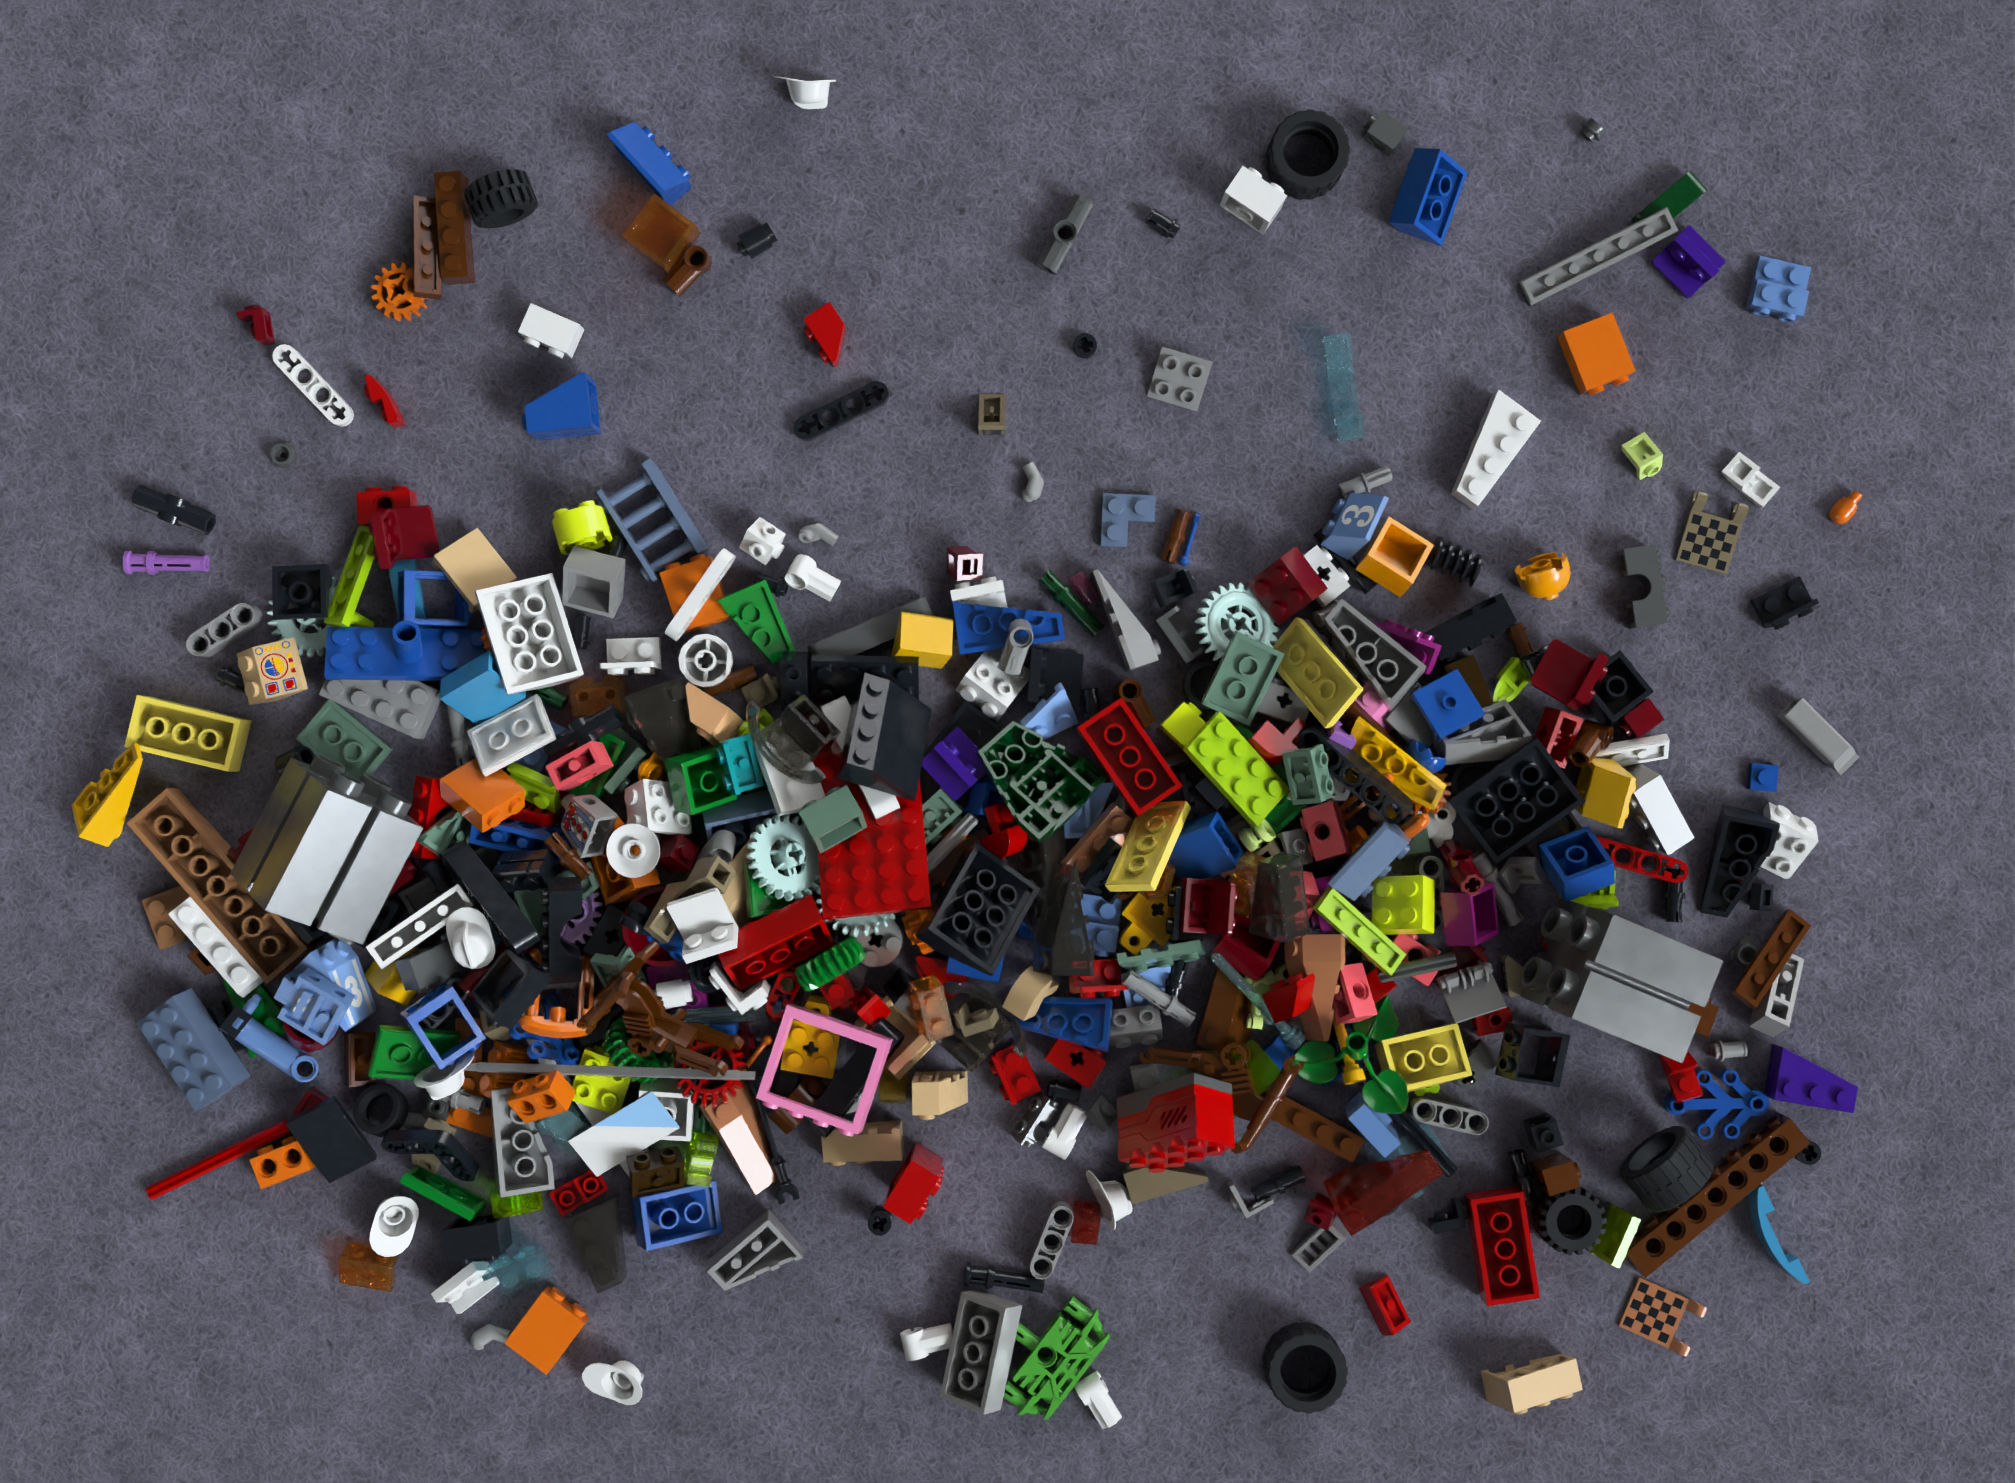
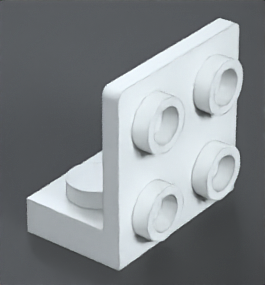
M660 637L606 639L607 663H600V669L607 670V674L625 676L628 675V670H634L635 674L652 675L655 674V669H662Z
M712 888L667 903V910L684 939L682 957L686 964L737 948L739 928L718 888Z

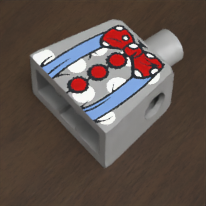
M569 794L565 796L561 801V805L566 810L561 822V829L572 847L576 849L577 855L580 858L602 855L618 815L595 795L575 796L574 794Z

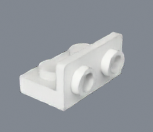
M475 1261L464 1267L432 1292L431 1295L436 1303L448 1302L452 1305L456 1314H461L499 1285V1280L488 1261Z

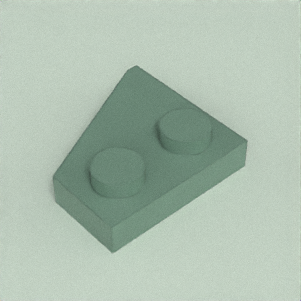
M453 808L420 835L417 842L440 857V853L462 839L469 844L472 824Z

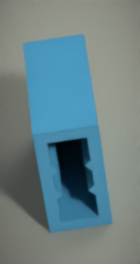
M491 651L485 652L441 679L440 699L476 725L494 717L526 698V691L506 695L495 656Z

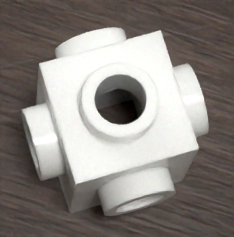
M759 517L746 531L739 548L766 565L772 557L777 559L785 547L782 545L786 534Z

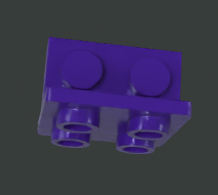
M1689 225L1651 263L1688 299L1704 283L1720 271L1719 268L1725 263V260Z
M958 727L943 741H940L922 761L923 768L953 800H957L986 773L984 766L977 756L979 749Z

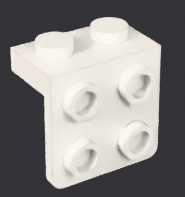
M996 577L981 579V584L971 586L970 582L956 584L955 589L950 590L952 602L1008 608L1003 581H997Z
M1003 649L983 652L956 688V691L965 700L972 702L986 716L993 718L997 722L1029 681L1030 669L1024 665L1019 675H1011L998 669L997 665Z
M642 779L625 788L624 800L627 809V824H641L648 827L654 833L672 835L681 833L684 836L691 834V817L689 814L675 811L669 782Z
M1768 802L1763 810L1764 817L1780 823L1774 850L1769 857H1766L1760 867L1784 879H1788L1819 842L1817 829L1810 819L1800 818L1792 814L1786 807L1782 805L1776 806Z
M718 961L712 964L709 970L711 974L709 980L717 990L721 988L728 996L725 1000L733 1011L738 1010L742 1015L752 1007L754 1010H757L768 1001L767 998L769 997L771 985L766 979L756 983L746 992L742 993V991H738Z

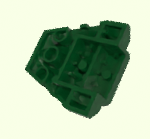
M1012 721L978 751L977 756L1017 824L1038 843L1045 838H1050L1077 813L1108 776L1089 758L1080 755L1078 758L1064 751L1065 746L1059 743L1057 746H1054L1044 741L1043 735Z

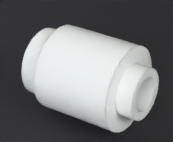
M677 979L657 983L656 989L652 990L655 996L662 997L665 1009L685 1006L687 1002L693 1001L689 980Z

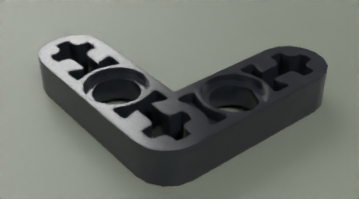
M388 1130L381 1143L383 1149L394 1154H434L454 1177L462 1181H474L479 1170L478 1163L451 1133L443 1130Z

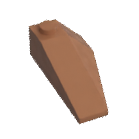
M1284 934L1285 963L1289 977L1297 973H1301L1302 976L1313 973L1315 976L1310 1008L1300 1014L1306 1040L1329 1041L1335 1013L1332 1006L1334 994H1339L1340 985L1337 984L1339 970H1344L1345 937L1341 934Z
M741 1080L743 1088H734L737 1093L735 1098L727 1094L728 1102L726 1104H723L721 1099H717V1107H713L712 1100H707L706 1107L701 1105L698 1107L754 1195H757L777 1180L774 1167L771 1166L772 1156L755 1094L751 1092L746 1080Z

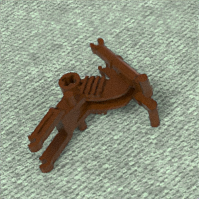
M653 940L637 953L632 960L627 962L615 977L608 981L609 984L606 988L600 990L595 997L593 1006L577 1023L578 1028L585 1026L587 1027L585 1033L591 1034L597 1022L611 1011L610 1008L616 1002L625 1011L622 1017L625 1018L624 1023H626L627 1033H632L628 1040V1047L634 1054L646 1057L652 1050L656 1053H662L665 1050L673 1054L675 1061L707 1072L716 1077L718 1072L724 1076L729 1069L728 1065L721 1060H715L689 1050L695 1039H700L732 1051L734 1046L737 1050H740L744 1045L743 1039L738 1035H730L698 1022L691 1024L684 1022L683 1019L687 1013L682 1008H678L673 1016L664 1011L665 1006H663L662 997L655 996L652 989L645 982L635 978L644 963L659 949V944Z
M1236 1041L1228 1044L1219 1053L1206 1050L1195 1051L1155 1046L1154 1048H1149L1145 1054H1139V1059L1144 1064L1157 1063L1187 1067L1232 1084L1233 1112L1237 1117L1250 1121L1241 1140L1235 1143V1148L1231 1149L1235 1154L1247 1151L1253 1146L1283 1099L1285 1100V1094L1298 1072L1305 1065L1304 1061L1294 1065L1295 1055L1288 1057L1284 1061L1283 1068L1269 1090L1265 1091L1266 1096L1263 1098L1255 1089L1252 1067L1247 1066L1251 1054L1250 1049L1243 1042ZM1235 1048L1236 1052L1241 1054V1058L1236 1062L1235 1057L1230 1056V1052L1235 1050Z

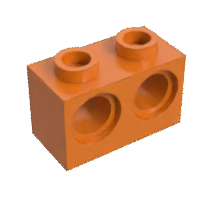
M558 1070L549 1073H541L526 1080L521 1079L517 1081L512 1087L507 1103L524 1123H529L567 1112L576 1091Z
M294 1136L282 1140V1146L275 1149L271 1144L257 1150L258 1155L249 1160L260 1189L316 1167ZM292 1149H295L299 1152V1161H296L292 1158ZM267 1159H271L275 1163L274 1171L267 1167Z

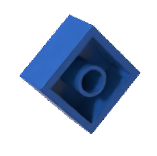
M1589 826L1539 845L1541 866L1564 902L1615 883L1614 862Z

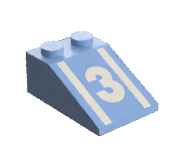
M338 938L310 952L295 968V970L303 973L309 967L355 995L340 1024V1027L345 1032L377 1011L358 955L349 944Z

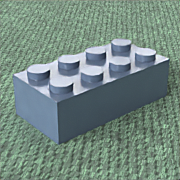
M192 988L172 996L136 1023L195 1112L214 1103L250 1077V1074L222 1032H219L218 1026Z

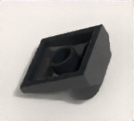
M327 564L272 566L273 620L328 618L329 589L332 586L329 566Z

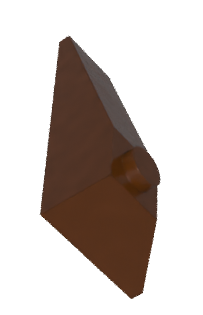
M1218 960L1194 1037L1196 1045L1219 1052L1226 1045L1236 1041L1243 1042L1248 1046L1252 1033V1028H1246L1247 1016L1251 1012V1000H1249L1247 993L1248 984L1243 982L1245 975L1221 960ZM1236 1048L1230 1052L1232 1055L1241 1056V1054L1236 1052Z

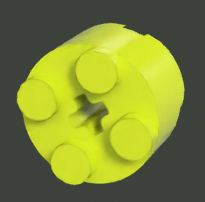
M592 500L580 503L578 508L571 510L563 508L553 513L552 526L560 552L563 555H569L568 551L572 550L574 546L593 551L604 547L606 539L609 542L612 541L604 509L601 506L595 505Z

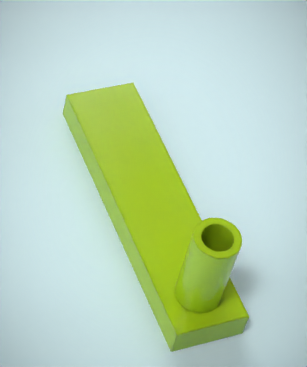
M359 526L330 603L328 618H325L324 623L332 627H374L373 621L355 612L374 560L373 547L375 540L374 535L370 534L368 526Z
M1327 887L1312 908L1361 952L1363 960L1372 962L1386 975L1392 976L1406 956L1396 944L1334 888Z

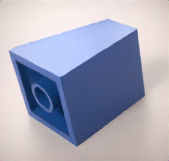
M580 373L525 405V414L521 416L523 429L527 430V433L538 441L601 434L596 382L587 373Z

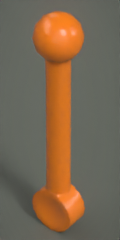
M766 1034L763 1036V1042L746 1062L748 1068L765 1046L772 1043L773 1038L771 1035Z

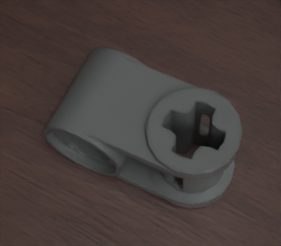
M1481 1038L1472 1044L1473 1048H1469L1466 1051L1472 1071L1469 1081H1465L1463 1078L1453 1080L1456 1085L1464 1089L1475 1088L1486 1074L1497 1065L1499 1054Z

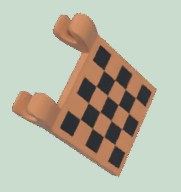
M1638 1277L1618 1326L1669 1348L1680 1355L1687 1356L1690 1347L1686 1343L1673 1338L1685 1310L1704 1317L1707 1308L1696 1301Z

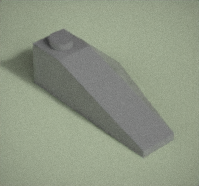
M1099 570L1092 571V576L1127 672L1157 662L1159 660L1157 655L1161 654L1157 640L1151 639L1150 634Z
M512 1087L491 1090L493 1158L497 1193L500 1197L555 1189L552 1161L534 1122L524 1123L507 1103Z

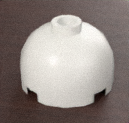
M700 634L692 637L683 645L678 658L680 670L685 678L692 684L702 687L716 686L723 682L730 674L733 665L732 652L727 643L719 637L710 634Z

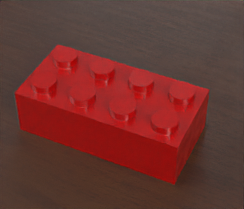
M1122 697L1077 727V733L1136 818L1182 787V784Z
M808 895L800 900H795L794 903L782 909L772 911L769 915L757 921H751L738 929L737 948L719 953L718 956L726 973L738 991H741L836 945L815 900L812 895Z
M916 1142L888 1186L883 1208L910 1225L915 1218L920 1220L927 1208L929 1194L934 1197L942 1184V1175L944 1173V1167L942 1166L943 1158Z
M1517 1186L1465 1193L1464 1199L1468 1212V1224L1480 1299L1486 1306L1540 1298L1524 1192Z

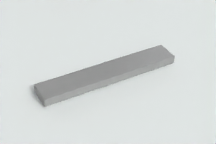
M1666 207L1520 281L1519 284L1531 306L1678 232V229Z

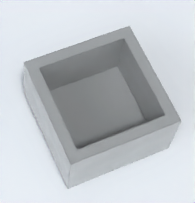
M574 546L563 566L562 605L614 618L624 597L625 559Z

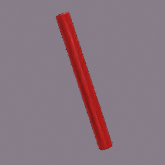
M287 1119L146 1187L148 1198L154 1200L290 1133L291 1131L286 1126Z

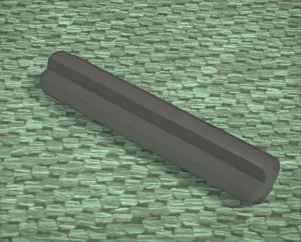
M1450 952L1400 963L1392 976L1386 975L1378 968L1377 975L1379 981L1384 983L1457 966V961L1454 953Z

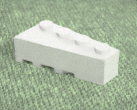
M1499 389L1493 393L1451 495L1471 510L1478 507L1540 424L1541 420Z

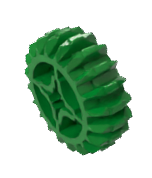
M850 936L798 966L794 973L800 986L805 991H813L858 965L866 957L861 943L857 941L856 937Z
M623 1017L614 1021L605 1032L602 1044L606 1049L604 1054L610 1057L608 1063L614 1064L619 1068H668L672 1062V1054L665 1050L662 1053H656L652 1050L646 1057L634 1054L628 1047V1040L632 1033H627L626 1023H624L625 1018ZM630 1077L632 1082L638 1080L641 1084L645 1082L651 1083L658 1079L650 1077Z

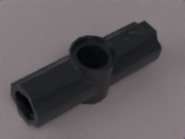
M139 485L131 497L132 506L157 515V518L179 527L182 525L207 536L213 530L216 523V515L212 512L190 505L191 502L174 495L163 494L143 485Z
M610 704L589 717L585 716L571 722L567 726V730L555 735L556 740L544 746V750L547 756L554 762L589 741L600 742V738L624 725L623 717L620 711Z

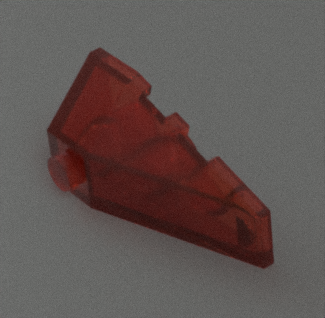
M1429 1150L1397 1156L1395 1159L1382 1162L1374 1161L1368 1165L1347 1167L1326 1179L1323 1183L1336 1215L1352 1236L1379 1220L1440 1177L1444 1172Z

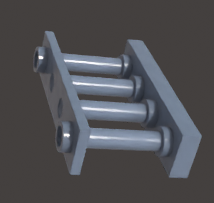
M649 458L642 463L645 471L642 472L641 477L609 497L606 492L600 489L597 491L600 497L597 503L603 507L605 514H611L643 565L639 569L647 581L651 579L657 584L661 580L656 573L665 568V566L690 551L692 553L697 551L700 555L707 553L710 549L656 463ZM648 484L650 486L654 484L659 491L656 495L657 498L622 519L614 506ZM669 507L673 513L670 521L638 541L634 539L628 529L629 527L659 508ZM675 529L678 531L683 529L687 535V538L684 539L685 542L650 564L642 550Z

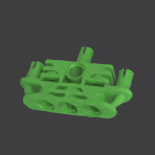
M1072 1295L1068 1299L1069 1303H1065L1063 1310L1080 1321L1082 1325L1079 1326L1075 1322L1071 1324V1319L1069 1317L1064 1318L1063 1313L1059 1310L1039 1337L1019 1322L1015 1340L1029 1351L1011 1373V1380L1015 1383L1018 1380L1019 1386L1022 1388L1026 1386L1029 1395L1027 1396L1007 1380L1003 1397L1018 1408L1017 1415L1022 1416L1025 1413L1043 1415V1420H1048L1103 1349L1110 1334L1109 1332L1104 1333L1098 1318L1099 1311L1097 1308L1091 1311ZM1091 1329L1095 1331L1098 1337L1095 1340L1088 1337ZM1043 1347H1048L1052 1350V1354L1048 1357H1042L1038 1354V1351ZM1057 1352H1059L1062 1356L1056 1362ZM1040 1398H1042L1048 1404L1046 1407L1038 1406L1035 1403Z

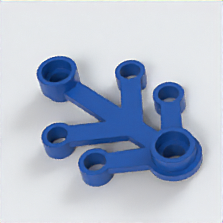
M514 987L509 988L503 994L502 1002L506 999V997L510 994ZM549 993L542 999L545 1019L548 1020L550 1009L560 1005V998L555 993ZM566 1013V1019L572 1021L571 1016L574 1014ZM518 1022L512 1030L509 1029V1034L514 1039L537 1040L527 1047V1055L533 1060L539 1058L555 1060L557 1065L580 1064L582 1056L580 1051L574 1046V1038H563L562 1041L560 1038L539 1036L526 1032ZM540 1041L549 1042L554 1049L545 1048L544 1044Z
M1699 1069L1695 1072L1698 1081L1702 1073H1705L1707 1076L1704 1082L1699 1081V1084L1704 1086L1715 1098H1695L1683 1101L1680 1108L1674 1109L1673 1103L1675 1101L1672 1093L1665 1097L1663 1103L1666 1111L1673 1115H1681L1685 1110L1715 1109L1703 1122L1695 1126L1696 1135L1705 1140L1713 1136V1128L1731 1109L1741 1110L1731 1122H1725L1722 1125L1721 1132L1725 1137L1735 1139L1740 1134V1127L1751 1116H1761L1769 1108V1098L1767 1095L1757 1089H1748L1739 1080L1737 1072L1731 1069H1724L1720 1073V1080L1724 1084L1732 1086L1741 1098H1731L1712 1080L1710 1072ZM1728 1073L1733 1074V1079L1730 1082L1726 1081ZM1755 1099L1760 1100V1105L1757 1108L1753 1107ZM1707 1126V1134L1701 1135V1128ZM1729 1126L1734 1127V1132L1731 1135L1727 1134Z

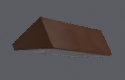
M344 1032L346 1086L356 1087L376 1084V1078L369 1077L367 1073L376 1039V1032Z

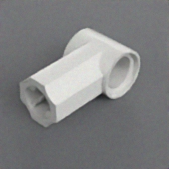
M799 554L794 558L784 578L786 583L792 588L798 590L806 588L829 602L841 582L817 568L816 562L811 557Z
M1068 1102L1055 1127L1052 1126L1049 1130V1136L1044 1139L1041 1147L1065 1160L1076 1142V1135L1087 1118L1084 1114L1085 1111Z
M951 1323L926 1329L915 1327L914 1331H911V1329L902 1331L900 1337L906 1361L919 1360L928 1356L929 1353L950 1349L953 1335Z
M1095 1371L1077 1382L1074 1387L1082 1402L1091 1409L1101 1428H1110L1122 1418V1415L1108 1394L1109 1390L1104 1380H1100L1101 1375L1098 1371Z

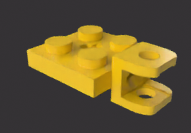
M1160 878L1155 891H1138L1121 912V915L1128 919L1130 923L1120 934L1118 942L1134 955H1137L1141 949H1146L1152 940L1163 947L1170 938V934H1166L1167 917L1171 918L1172 907H1168V893L1173 891V887L1162 878ZM1161 902L1164 905L1162 910L1165 913L1162 916L1158 914L1154 917L1151 906L1153 904L1158 905ZM1132 936H1136L1137 943L1131 946L1129 939Z
M811 994L804 1008L831 1017L832 1008L826 998ZM793 1019L783 1049L780 1070L833 1079L841 1035ZM810 1041L814 1042V1047L818 1048V1051H814L813 1054L808 1053V1050L804 1049V1045L807 1046Z

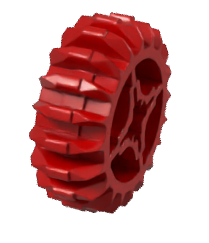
M696 1038L693 1042L694 1046L689 1049L700 1054L713 1052L710 1058L715 1060H721L724 1056L731 1063L733 1070L742 1071L747 1067L746 1062L741 1061L744 1058V1054L742 1052L735 1053L737 1051L735 1046L732 1051L705 1041L700 1043ZM674 1062V1068H689L688 1065ZM674 1078L680 1080L676 1083V1087L678 1090L684 1089L682 1096L687 1098L693 1094L691 1103L695 1104L698 1099H701L702 1107H706L707 1100H712L713 1107H717V1099H721L722 1103L726 1104L728 1102L726 1095L728 1094L735 1098L737 1093L734 1088L742 1089L743 1083L740 1080H744L699 1079V1083L696 1086L690 1079ZM712 1083L722 1084L719 1088L707 1089Z

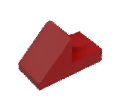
M866 985L853 997L855 1002L849 1005L872 1030L883 1018H886L891 1013V1010L880 997Z
M1687 1051L1683 1063L1658 1054L1675 1104L1703 1096L1694 1070L1698 1064L1689 1051Z

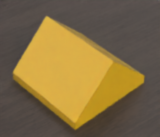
M901 611L891 656L919 657V666L942 669L952 656L953 619Z
M415 946L399 958L404 957L418 950L419 948ZM374 960L365 973V978L378 994L408 1006L417 993V990L405 991L395 961L381 969Z

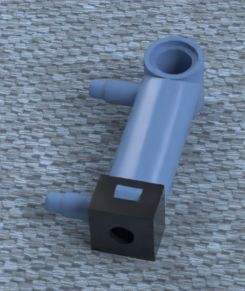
M257 993L247 1001L242 1009L236 1006L220 1026L219 1030L252 1050L292 1077L296 1082L308 1083L316 1077L319 1066L313 1057L308 1056L307 1052L294 1047L278 1034L252 1018L251 1014L262 999ZM299 1063H309L312 1067V1073L307 1077L300 1076L296 1071Z

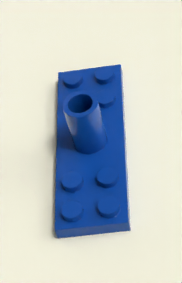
M408 620L397 623L394 628L327 627L324 676L325 679L441 681L443 677L484 654L487 650L483 649L484 643L480 639L483 636L482 629L419 628L416 623Z

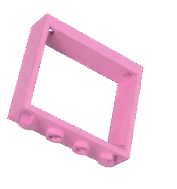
M788 1004L756 1098L762 1100V1105L768 1108L778 1109L779 1106L787 1109V1114L793 1117L803 1118L804 1115L813 1118V1123L816 1125L838 1127V1132L847 1136L859 1134L863 1131L893 1038L796 1004ZM793 1019L877 1048L853 1122L769 1092Z

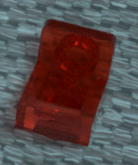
M1074 1201L1071 1243L1097 1245L1101 1205L1099 1203Z

